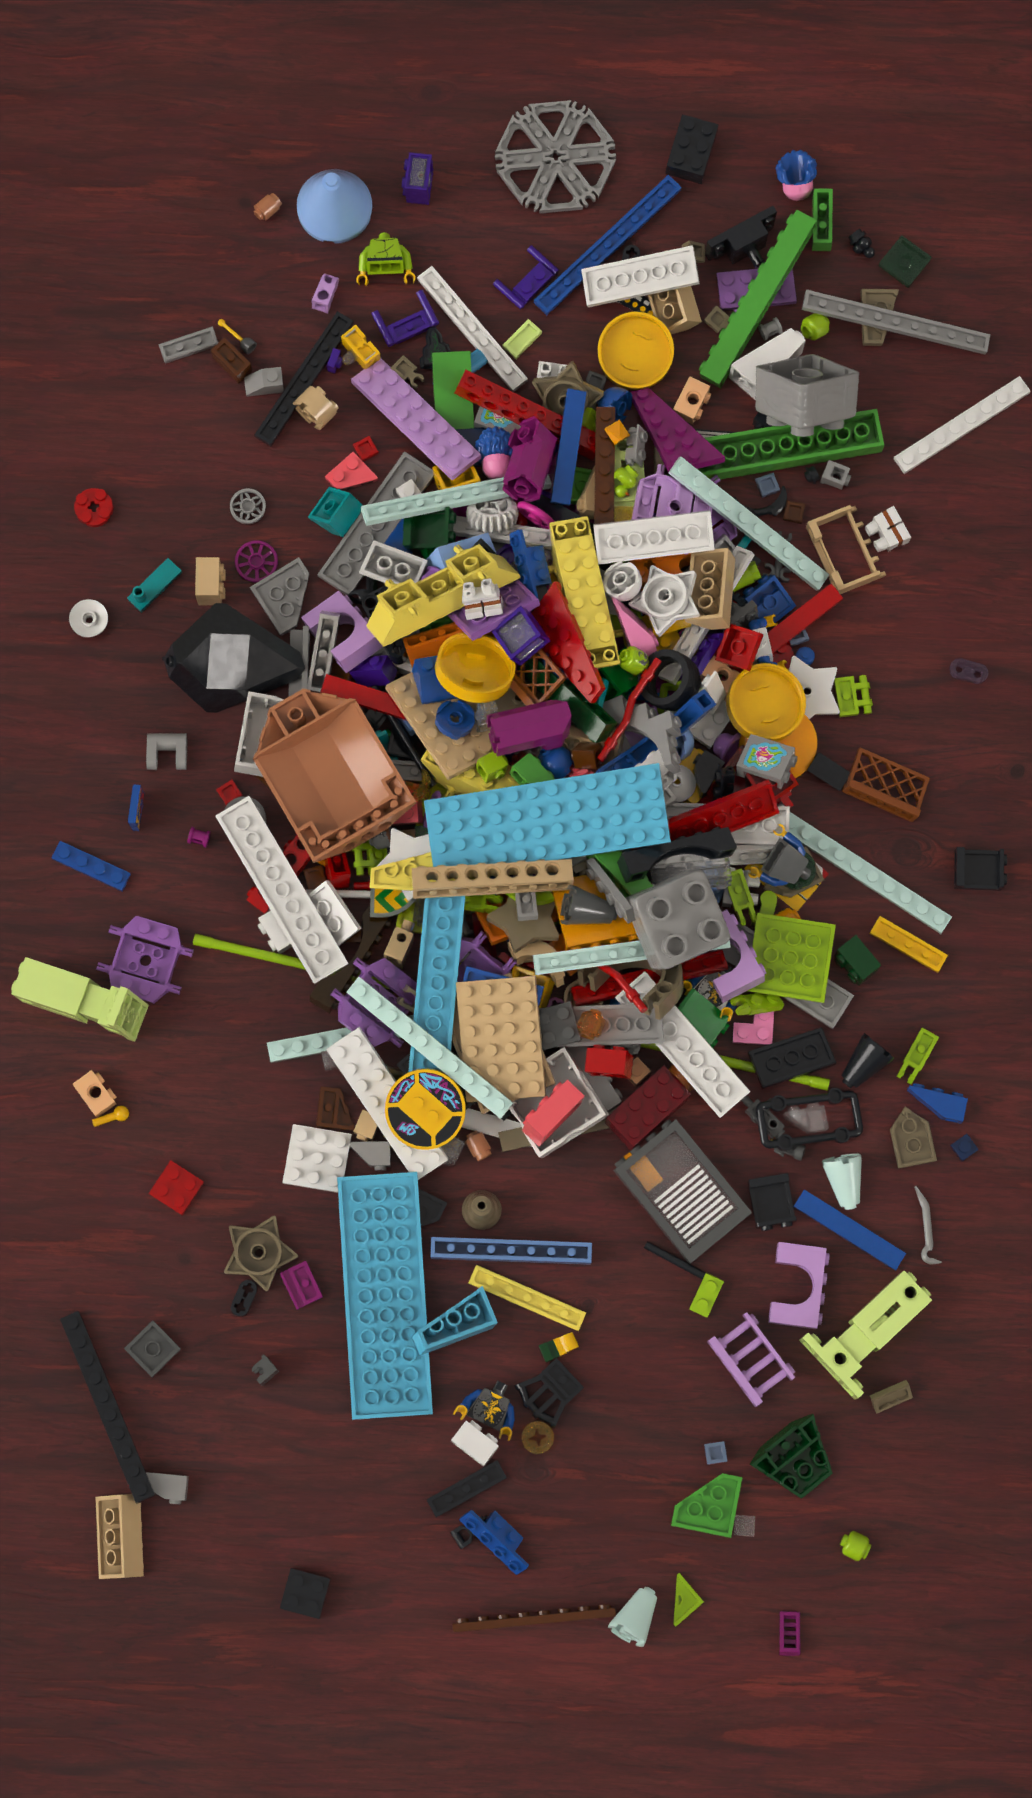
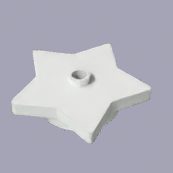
M651 565L648 581L643 591L628 604L632 609L650 617L655 633L660 637L677 620L700 617V613L691 597L697 574L695 571L670 574Z
M793 656L789 671L799 680L803 690L807 688L811 691L809 695L805 694L806 709L804 714L809 720L814 715H838L840 710L831 692L837 667L813 669L796 656Z
M392 828L390 853L378 866L431 852L429 834L412 837L396 828ZM402 890L407 901H410L413 898V891Z

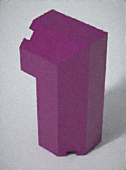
M535 416L523 420L519 424L521 428L519 430L515 428L511 432L508 445L513 449L503 480V491L515 500H518L519 497L524 498L523 501L526 502L540 499L559 440Z
M549 700L487 715L486 723L487 728L491 727L488 734L493 752L496 753V756H501L542 746L541 748L545 750L562 747L564 740L570 734L572 714L568 702Z

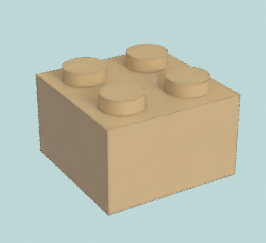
M196 557L195 596L198 605L222 603V599H225V588L222 581L226 580L224 564H221L219 557Z

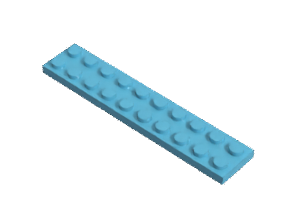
M465 896L425 898L413 1021L450 1051ZM411 1046L408 1072L421 1068L442 1071Z

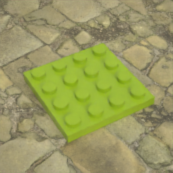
M757 913L752 947L757 955L755 958L757 963H762L766 970L765 982L751 988L747 992L824 1003L836 925Z

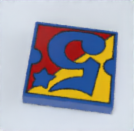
M136 784L132 788L128 823L133 831L140 830L145 794L141 785Z

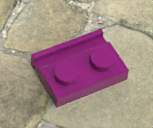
M306 1261L280 1273L296 1310L323 1298Z

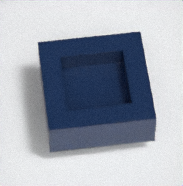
M965 1134L950 1145L961 1162L979 1150L968 1134Z

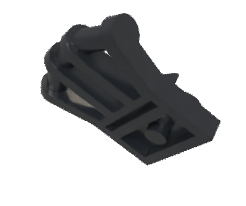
M557 1358L538 1376L514 1385L516 1390H519L524 1403L523 1406L531 1410L532 1416L535 1419L538 1418L551 1424L550 1427L555 1428L565 1405L584 1388ZM541 1380L544 1385L530 1397L526 1386ZM549 1388L554 1395L539 1408L534 1401ZM558 1398L561 1403L555 1416L553 1417L545 1413L544 1411Z

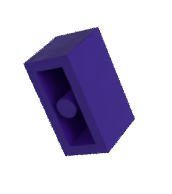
M388 655L368 657L350 670L349 673L357 684L367 687L375 685L386 686L394 681L398 669Z

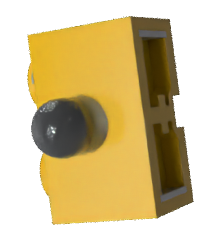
M354 325L341 336L342 344L348 350L342 357V362L345 365H350L357 361L363 369H367L381 359L380 352L371 341L366 342V336L357 325Z

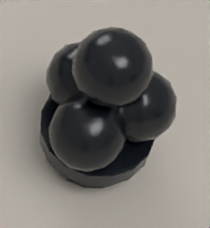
M859 228L848 237L851 241V246H853V251L856 254H861L864 251L866 258H872L875 255L874 248L870 247L872 240L869 237H865L867 233L865 231L862 232Z

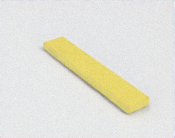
M478 1265L475 1266L468 1284L477 1288L483 1286L484 1291L576 1331H579L586 1312Z

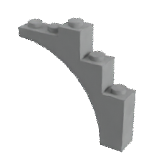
M622 695L605 701L603 704V709L618 722L615 728L622 721L628 702ZM646 703L634 707L630 723L625 731L638 733L651 739L661 753L664 766L673 774L681 772L679 766L681 759L676 750L678 746L676 737L681 736L680 727H682L680 718L675 716L670 710L657 715L655 709Z

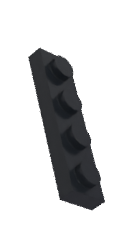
M498 1460L426 1500L435 1517H438L507 1477Z

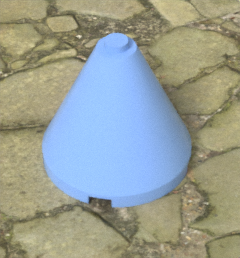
M339 169L321 171L310 177L300 189L297 198L298 218L305 231L319 241H331L334 244L350 241L365 230L371 219L372 198L366 184L353 173Z

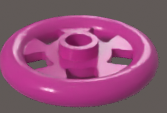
M526 501L518 502L517 508L519 512L538 527L550 529L549 523L555 522L547 513Z

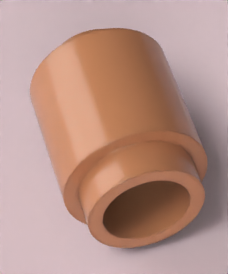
M274 193L267 194L254 205L255 210L253 212L259 220L263 219L266 221L280 209L282 202Z
M476 1130L467 1135L468 1139L465 1143L473 1158H476L478 1162L492 1154L490 1151L491 1147L483 1132L478 1133Z

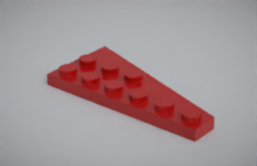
M554 581L539 602L540 606L536 607L532 612V615L550 639V642L542 647V649L549 654V657L559 668L564 670V674L590 703H595L606 689L598 669L594 667L591 661L592 655L584 645L585 639L575 616L571 614L567 606L569 603L561 592V584Z

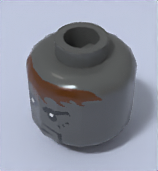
M392 826L369 839L370 845L378 850L389 848Z

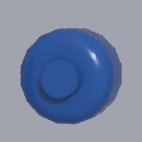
M809 647L800 648L795 655L809 666L813 664L815 659L814 651Z

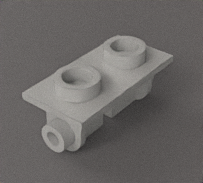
M637 424V428L630 427L628 431L630 436L627 438L626 445L633 446V448H626L625 462H627L626 465L629 464L630 466H634V463H637L643 468V460L646 458L644 448L645 442H647V432Z

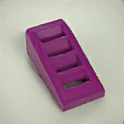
M780 1611L779 1655L800 1656V1612ZM784 1619H796V1623H784ZM784 1628H796V1631H784ZM784 1636H796V1640L784 1639ZM784 1645H796V1648H784Z

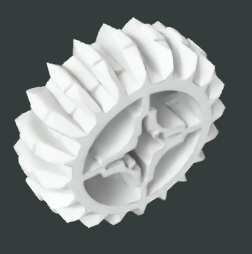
M506 497L468 505L466 516L468 524L473 529L483 531L484 533H500L502 530L507 531L508 528H513V525L518 520L519 512L516 502L512 498Z

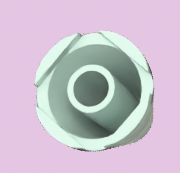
M844 1154L841 1157H829L822 1160L823 1168L839 1205L844 1207L845 1210L857 1208L856 1204L860 1203L861 1154Z
M649 1587L639 1588L609 1623L608 1628H612L611 1632L629 1643L634 1640L637 1642L636 1646L644 1647L657 1601L656 1592Z

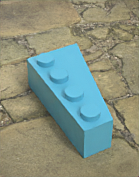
M483 1286L415 1333L413 1340L420 1355L493 1329L498 1322Z

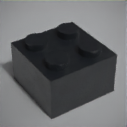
M290 1568L280 1609L320 1619L331 1578Z

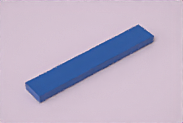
M567 389L550 503L570 506L587 393L585 391Z
M803 1190L793 1206L895 1271L906 1255L899 1248L806 1190Z

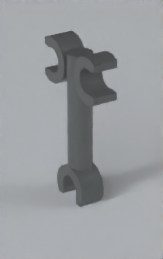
M789 533V536L786 539L790 543L792 539V533ZM777 559L775 566L770 563L765 564L764 568L771 571V573L767 574L768 576L775 575L781 582L789 583L790 579L785 578L783 574L791 573L790 569L787 567L782 568L783 564Z

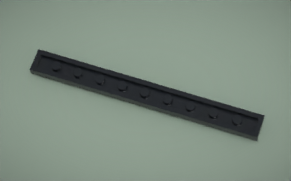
M76 1311L61 1318L60 1321L136 1504L156 1496L80 1312Z

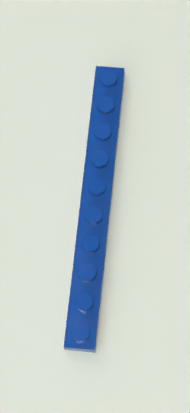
M667 175L534 299V304L543 313L548 315L583 282L581 269L602 265L675 197L682 187L672 177Z

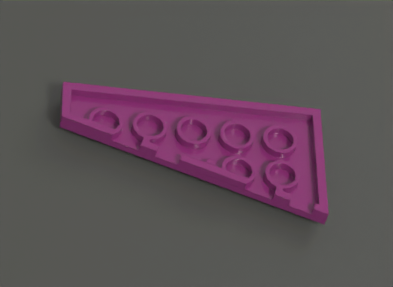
M644 388L631 391L632 402L668 472L679 457H683L696 469L725 462L723 454L651 389Z

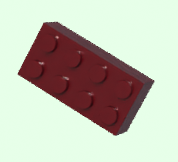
M663 1066L607 1116L605 1124L632 1150L689 1100L691 1093Z

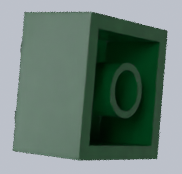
M857 935L842 945L834 955L836 964L841 969L844 967L848 972L847 977L853 984L857 983L859 986L881 967V964Z

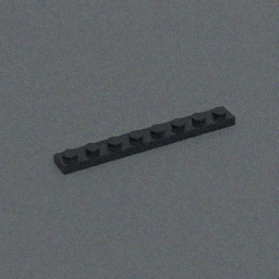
M338 311L336 312L255 433L257 439L270 447L273 445L298 406L293 405V402L309 386L313 385L328 363L333 348L337 349L342 342L341 336L354 324L353 320Z

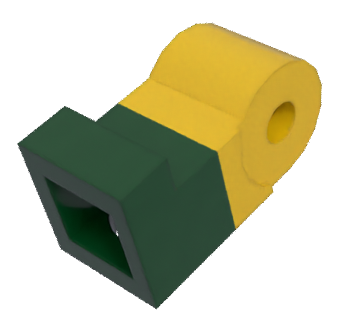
M573 1332L540 1344L538 1347L545 1363L578 1348L579 1345Z

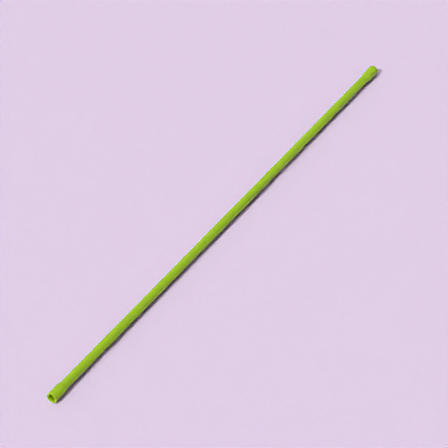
M196 933L193 939V945L208 949L213 948L306 970L300 959L226 942ZM374 976L371 977L373 980H375L377 983H379L382 987L389 989L386 985H384V984H383L381 981H379L377 978H375ZM640 1044L643 1048L661 1051L656 1044ZM719 1055L730 1068L755 1073L751 1062ZM803 1075L788 1080L828 1091L830 1079L814 1075Z

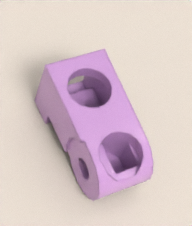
M325 273L322 275L312 298V309L329 313L339 278Z

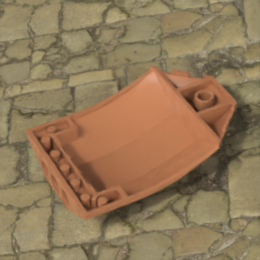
M302 689L269 708L268 718L265 727L262 729L259 739L260 743L253 760L313 863L348 852L387 830L416 804L414 797L356 699H345L337 697V695L311 692L308 689Z

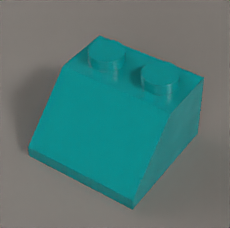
M328 487L308 518L328 532L344 537L353 522L360 515L361 506L363 505L351 493Z

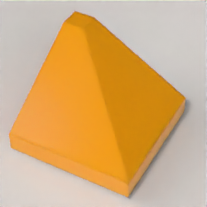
M620 419L604 429L614 445L630 436Z

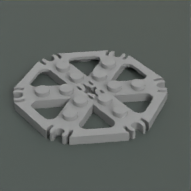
M572 100L528 104V107L524 106L523 110L526 114L520 115L517 111L516 118L512 115L495 151V160L502 161L501 164H496L498 175L522 206L525 200V208H528L531 203L536 205L534 212L539 210V213L583 210V207L587 208L588 203L585 200L590 198L595 202V195L599 198L615 165L616 153L611 154L608 152L615 149L614 140L589 108L586 114L585 105H583L581 110L576 109V101L573 102L572 108H569ZM562 112L564 114L554 137L538 118L541 113ZM585 123L590 124L601 139L597 143L572 145L580 127ZM520 129L524 131L536 148L508 150L507 146L514 132ZM553 153H557V156L561 157H558V160L555 161L552 156ZM599 163L603 165L604 169L597 184L590 186L575 165ZM538 169L527 192H522L510 177L513 171ZM557 176L573 196V200L569 203L550 204L547 202L548 194Z

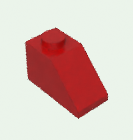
M346 853L324 859L327 880L331 882L335 889L348 888L351 872Z

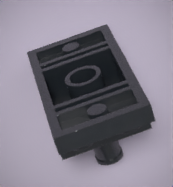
M771 206L708 240L705 252L708 261L712 259L717 260L726 253L732 264L746 257L750 258L755 268H758V265H761L762 262L765 263L759 250L766 247L768 232L773 229L777 214L775 207Z

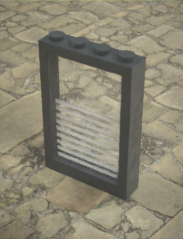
M669 1119L660 1126L662 1130L659 1133L653 1132L645 1138L647 1143L642 1147L638 1144L630 1151L632 1154L627 1159L622 1157L614 1164L616 1168L613 1171L688 1263H692L752 1212L676 1119L673 1121Z

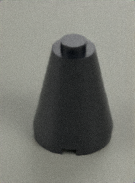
M864 1033L841 1075L844 1078L842 1082L849 1088L853 1086L857 1088L890 1064L895 1058Z

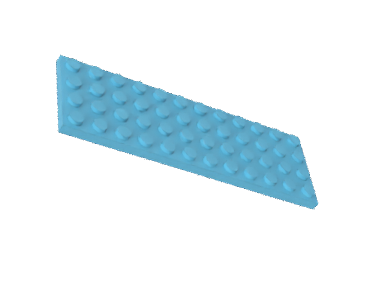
M659 763L424 800L433 867L438 865L456 866L458 864L476 865L478 863L494 864L501 861L512 863L520 860L529 862L544 859L545 861L570 859L671 843Z
M417 1172L337 1177L352 1420L433 1414L429 1352L420 1355L413 1340L415 1333L427 1325Z

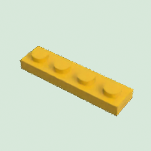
M879 916L869 933L937 973L948 957L944 952Z

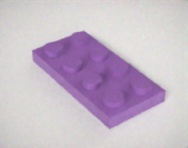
M758 269L720 272L716 274L720 309L722 311L739 308L738 302L743 295L746 296L749 291L747 289L752 279H756L759 274L757 273ZM793 269L770 306L796 304Z

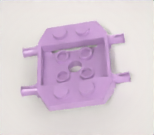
M658 464L656 474L642 478L638 482L631 520L653 517L658 486H661L656 517L710 510L712 514V508L671 476L664 475L665 465ZM670 503H676L679 506V510H672Z

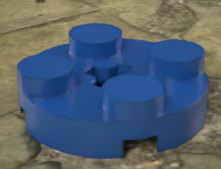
M449 700L439 706L435 725L442 734L451 739L458 740L460 737L468 735L474 727V711L467 703L459 700L457 702ZM451 716L454 718L458 716L459 722H453Z

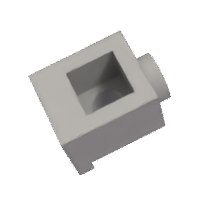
M829 460L820 483H825L842 490L844 485L848 486L851 475H849L850 468ZM837 475L840 479L833 478V476Z

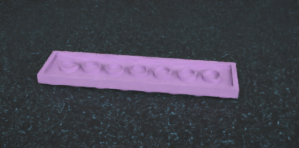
M382 359L351 379V383L451 480H454L481 459V454L394 370H391V367Z

